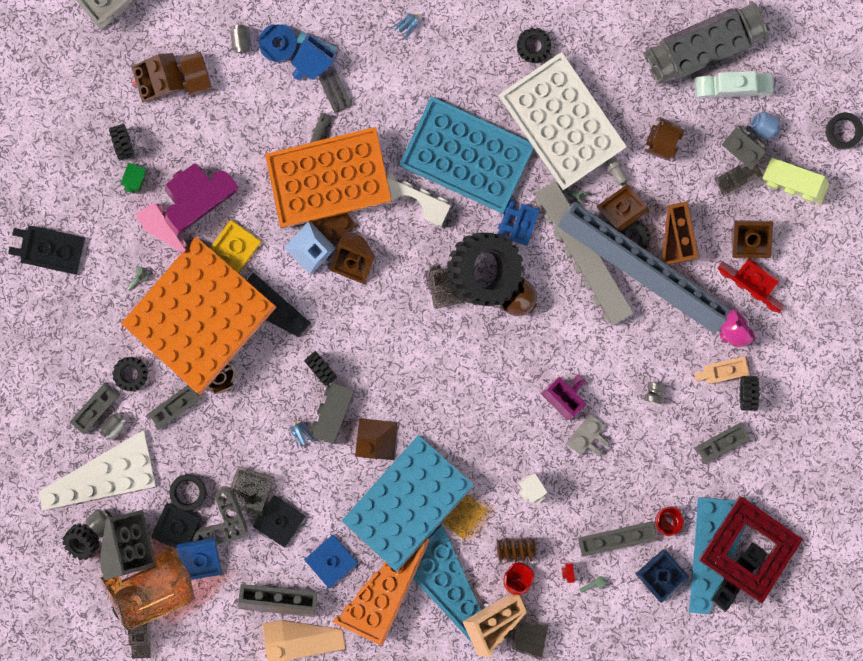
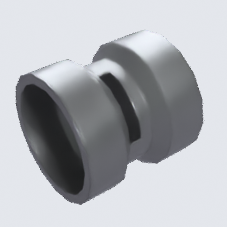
M648 381V393L645 394L644 400L662 405L664 400L662 396L666 392L667 386Z

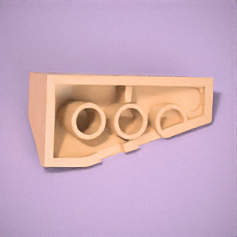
M284 620L263 623L268 661H286L345 649L341 629Z

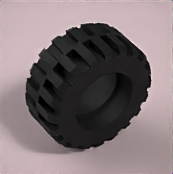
M473 233L472 236L467 235L464 237L463 242H458L455 245L456 251H451L449 256L452 259L447 264V267H450V272H447L448 278L452 279V282H450L451 288L457 289L455 294L458 297H462L463 301L479 306L501 305L504 303V300L509 301L513 297L512 293H517L519 290L518 283L523 281V277H521V272H524V266H521L523 258L522 255L517 253L519 252L518 247L512 245L513 242L509 238H504V235ZM484 251L490 252L497 262L496 278L486 288L481 287L474 276L475 261Z

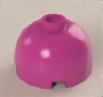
M733 309L728 313L727 322L721 326L722 333L719 335L725 344L729 342L732 346L739 348L749 345L756 340L753 330H749L746 324L748 322L737 309Z

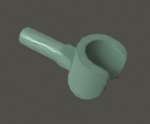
M561 189L562 193L574 197L579 203L585 202L579 199L580 194L588 196L584 191L577 193Z
M142 266L136 268V277L126 288L128 291H131L139 281H146L148 279L147 269L143 272Z
M598 576L593 582L580 588V591L583 593L595 585L602 589L607 584V581L602 576Z

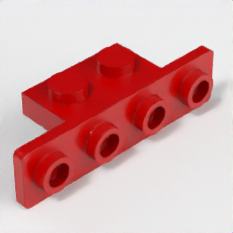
M751 258L745 261L739 271L721 261L717 269L723 277L732 279L737 287L750 292L755 300H761L772 312L781 313L784 304L770 295L779 283V278Z

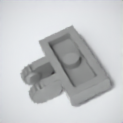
M591 414L566 442L579 455H582L589 448L599 457L602 453L591 444L592 441L596 438L603 446L608 447L610 445L598 435L605 425Z

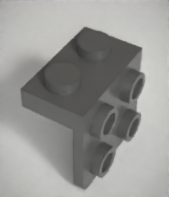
M744 125L742 127L737 126L722 143V146L748 168L752 169L766 153V143L760 138L755 140L750 136L752 132Z

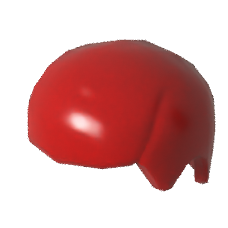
M673 506L664 507L656 514L655 526L661 534L674 536L682 530L684 518L680 509ZM664 518H670L673 521V525Z

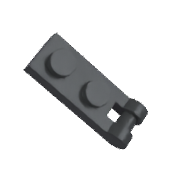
M105 382L72 418L70 423L85 435L116 401L120 394L117 391L114 392L110 385ZM104 393L109 397L107 401L101 398Z
M187 385L148 413L147 417L150 420L152 419L156 424L155 428L160 430L201 400V398ZM160 412H163L166 416L163 420L158 415Z
M742 422L700 443L694 449L696 452H699L702 464H705L751 438ZM708 446L713 450L711 454H708L705 449Z

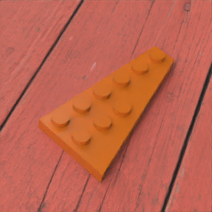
M427 538L398 572L384 562L381 569L373 574L359 590L353 601L347 604L340 616L336 617L332 622L383 646L430 539Z

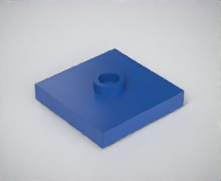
M334 534L304 559L328 588L333 586L358 564Z
M215 538L177 544L184 581L222 575Z

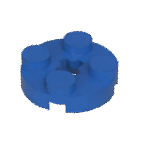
M273 24L266 27L260 34L259 47L266 59L280 63L289 60L294 55L297 40L291 28L283 24ZM274 39H282L283 41L281 44L283 46L275 48Z

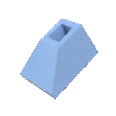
M307 222L284 247L310 275L336 249L312 222Z

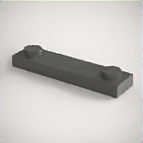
M653 521L578 537L582 557L657 540Z

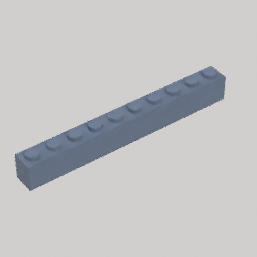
M574 202L563 214L558 227L577 239L596 254H599L715 334L727 322V315L732 310L731 308L578 203Z

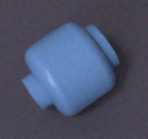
M764 111L759 114L757 113L750 125L754 134L766 140L777 136L781 128L779 126V119Z

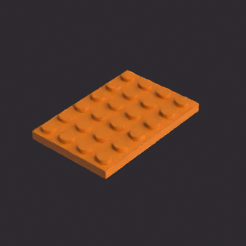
M376 127L265 154L279 225L282 229L392 202Z

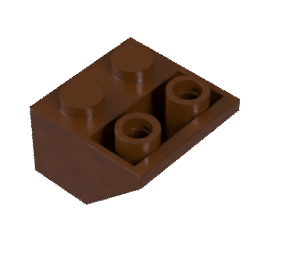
M173 53L157 54L131 66L142 103L184 90Z

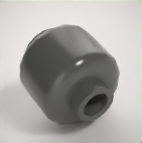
M97 509L86 519L87 528L90 527L91 531L96 533V536L103 537L106 519L113 517V515L106 509Z

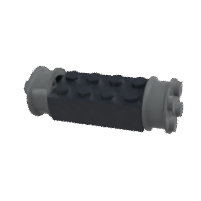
M749 1V5L741 9L737 7L728 9L663 38L660 44L653 48L646 47L643 55L646 62H649L652 67L650 69L652 78L656 79L658 84L664 86L665 82L670 79L676 78L678 80L752 47L756 41L761 39L768 40L771 31L769 26L764 23L763 18L765 15L762 8L758 7L753 1Z

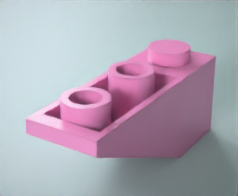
M154 202L135 214L146 232L180 252H186L185 247L188 246L182 236L177 238L172 229L167 225L164 216L166 211L161 204L157 206Z

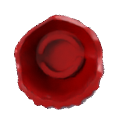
M515 562L512 564L503 578V585L507 592L513 595L525 594L531 588L535 577L533 569L524 563Z

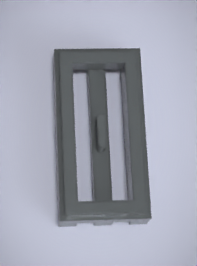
M336 70L323 77H319L334 113L352 105ZM332 76L335 77L346 100L344 105L331 79ZM328 79V82L333 90V93L339 103V107L337 108L324 82V80Z

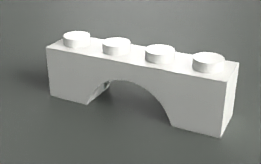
M387 174L392 201L399 197L415 199L423 209L424 220L440 228L442 227L450 209L447 200L441 197L437 199L430 197V192L423 189L417 191L413 189L414 185L405 181L401 184L395 181L396 177Z

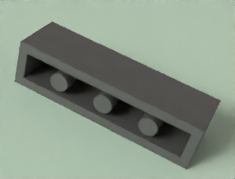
M241 584L238 609L315 617L318 592Z

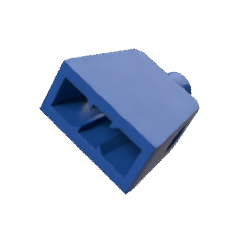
M307 33L291 63L296 68L292 75L298 81H301L305 75L309 79L314 80L333 64L337 54L310 33Z

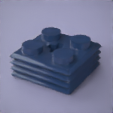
M662 549L636 572V576L661 603L690 579L665 549ZM660 571L663 573L665 571L667 572V574L665 575L667 578L666 580H658V573Z

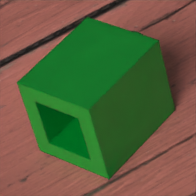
M128 163L120 184L124 186V190L132 194L135 191L140 192L148 170Z

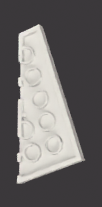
M145 430L39 491L42 510L156 487Z

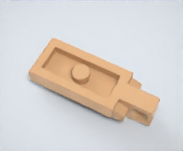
M746 356L709 364L703 367L704 372L694 374L696 381L706 379L707 383H716L750 375Z

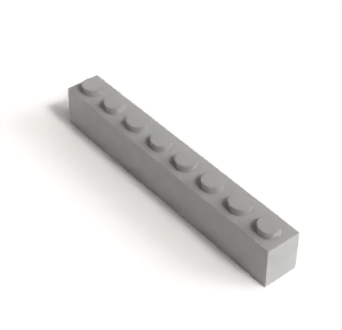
M556 181L535 193L536 198H534L539 208L543 207L546 214L544 217L549 225L553 224L555 227L554 235L558 241L562 240L565 244L564 252L568 258L572 256L575 261L573 267L578 274L582 273L585 278L582 282L588 291L592 290L595 295L592 299L596 306H601L605 312L602 316L606 323H611L613 326L632 315L631 308L599 254H596L593 250L558 227L563 214L569 209L570 205Z

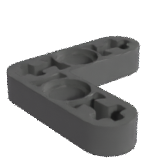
M222 486L217 490L215 500L224 522L198 529L193 537V541L203 540V538H199L202 535L206 539L215 538L217 545L241 539L245 536L247 524L235 494L230 487ZM222 493H224L225 496L228 495L227 501L224 496H221ZM233 509L236 515L229 516L226 510ZM222 530L225 533V536L219 537L216 535L215 531Z

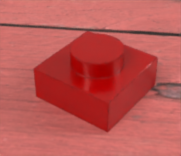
M564 563L565 567L561 568L562 578L566 579L567 583H574L573 563Z

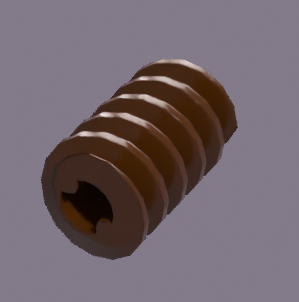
M505 538L502 539L501 544L496 539L497 557L500 563H502L504 557L507 562H510L511 557L514 558L515 562L518 561L519 557H521L523 562H525L526 557H529L530 562H533L534 556H536L535 538H533L532 543H530L529 538H526L524 543L521 538H518L517 543L514 542L513 538H510L509 544H507Z

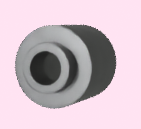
M244 24L233 26V29L230 30L232 49L235 50V53L249 52L251 46L249 28H245Z
M117 412L114 415L111 414L99 427L102 430L100 434L106 440L111 438L114 441L126 428L125 425L128 422Z

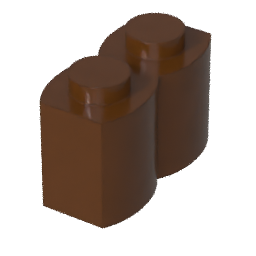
M201 51L179 58L180 63H177L180 75L184 74L185 81L182 84L185 93L189 92L190 96L213 90Z

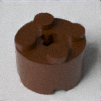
M658 117L656 121H659L657 126L653 125L646 142L649 148L645 149V153L667 161L669 158L676 156L678 147H676L677 142L682 139L685 130L681 128L680 124Z

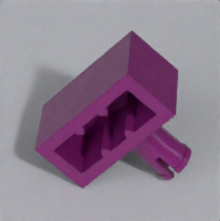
M576 375L568 385L560 377H557L540 393L566 420L575 417L586 405L576 394L586 384L585 379L579 382L582 378L580 375Z

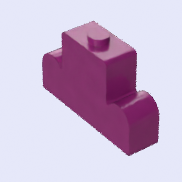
M195 163L184 171L181 169L172 176L173 179L165 187V192L175 203L168 207L165 221L176 236H178L238 191L239 186L225 171L215 172L210 181Z

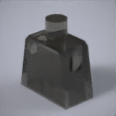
M519 621L516 628L510 630L504 639L513 640V650L542 660L549 623Z

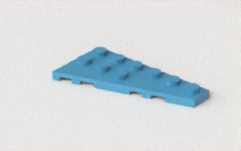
M442 525L428 538L430 541L413 579L471 641L463 621L478 613L481 609Z

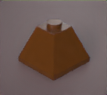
M345 230L338 243L329 271L365 285L375 255L362 236Z
M359 418L355 457L394 460L398 422Z

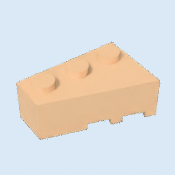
M507 594L463 621L478 656L490 657L495 647L502 643L505 635L527 613L519 595Z

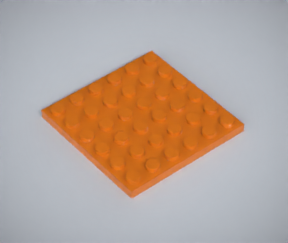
M195 237L186 247V252L180 254L121 324L197 394L201 395L275 310L276 306L199 238Z

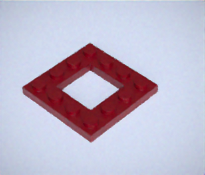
M738 496L698 561L760 604H763L803 539L742 496ZM745 524L775 544L756 576L726 556Z

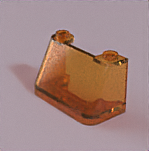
M172 547L164 549L156 555V566L121 580L119 576L104 580V577H100L102 585L125 629H135L180 609L193 601L194 591L190 574Z

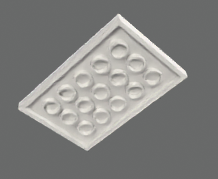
M562 52L498 95L562 190H565L627 147Z

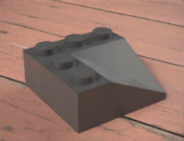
M143 510L106 519L100 555L101 572L103 573L104 580L156 566Z

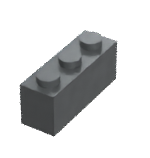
M333 382L332 385H327L324 396H327L325 403L320 404L317 411L320 414L318 422L314 421L310 430L313 432V437L335 444L355 390Z

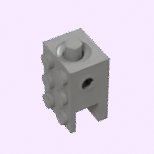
M138 0L76 1L99 29L102 30Z

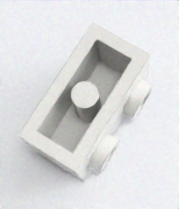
M535 473L518 482L522 489L519 493L525 502L529 500L530 503L535 502V504H538L546 499L544 495L547 494V491Z

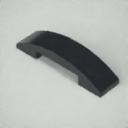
M752 542L736 562L753 573L767 554ZM723 578L710 601L724 612H727L737 598L736 595L740 589Z

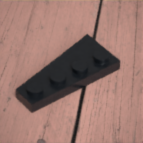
M254 272L246 280L276 306L266 321L297 337L311 324L309 320Z

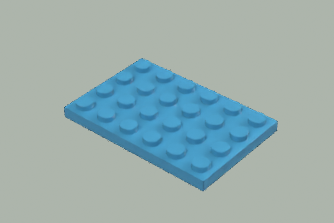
M431 96L399 166L503 214L532 153L533 146L527 140Z
M418 435L342 519V522L391 568L398 572L475 485Z

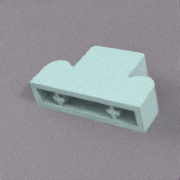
M757 71L718 73L716 76L697 77L694 80L695 99L766 96L773 94V78L771 73L757 74Z

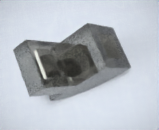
M743 163L714 180L724 196L761 177L763 174L757 163L752 169Z
M129 622L128 644L131 646L132 659L151 658L150 622Z

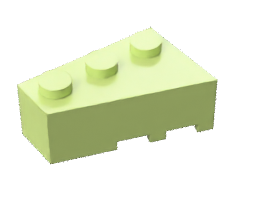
M772 157L762 178L767 183L766 186L770 188H781L789 195H798L806 201L815 202L820 205L830 185L823 175Z

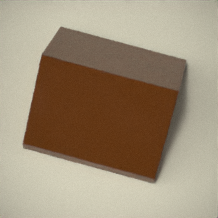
M734 220L731 231L732 257L771 258L773 221Z

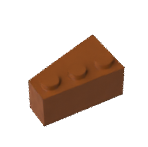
M688 202L668 205L661 261L667 265H673L700 259Z

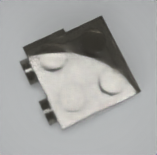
M440 264L430 265L429 270H425L427 286L431 291L434 309L465 303L462 297H458L455 294L457 289L451 288L450 282H452V279L448 278L447 272H450V267H441Z
M238 466L230 488L235 494L241 511H245L246 515L251 518L262 517L275 477Z

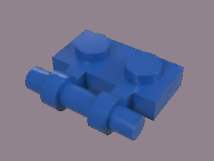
M509 200L504 210L502 221L498 224L497 229L499 230L497 234L504 235L505 237L506 232L512 233L510 237L512 242L528 246L539 209L521 204L518 211L514 209L516 202ZM511 215L517 217L514 227L508 226Z

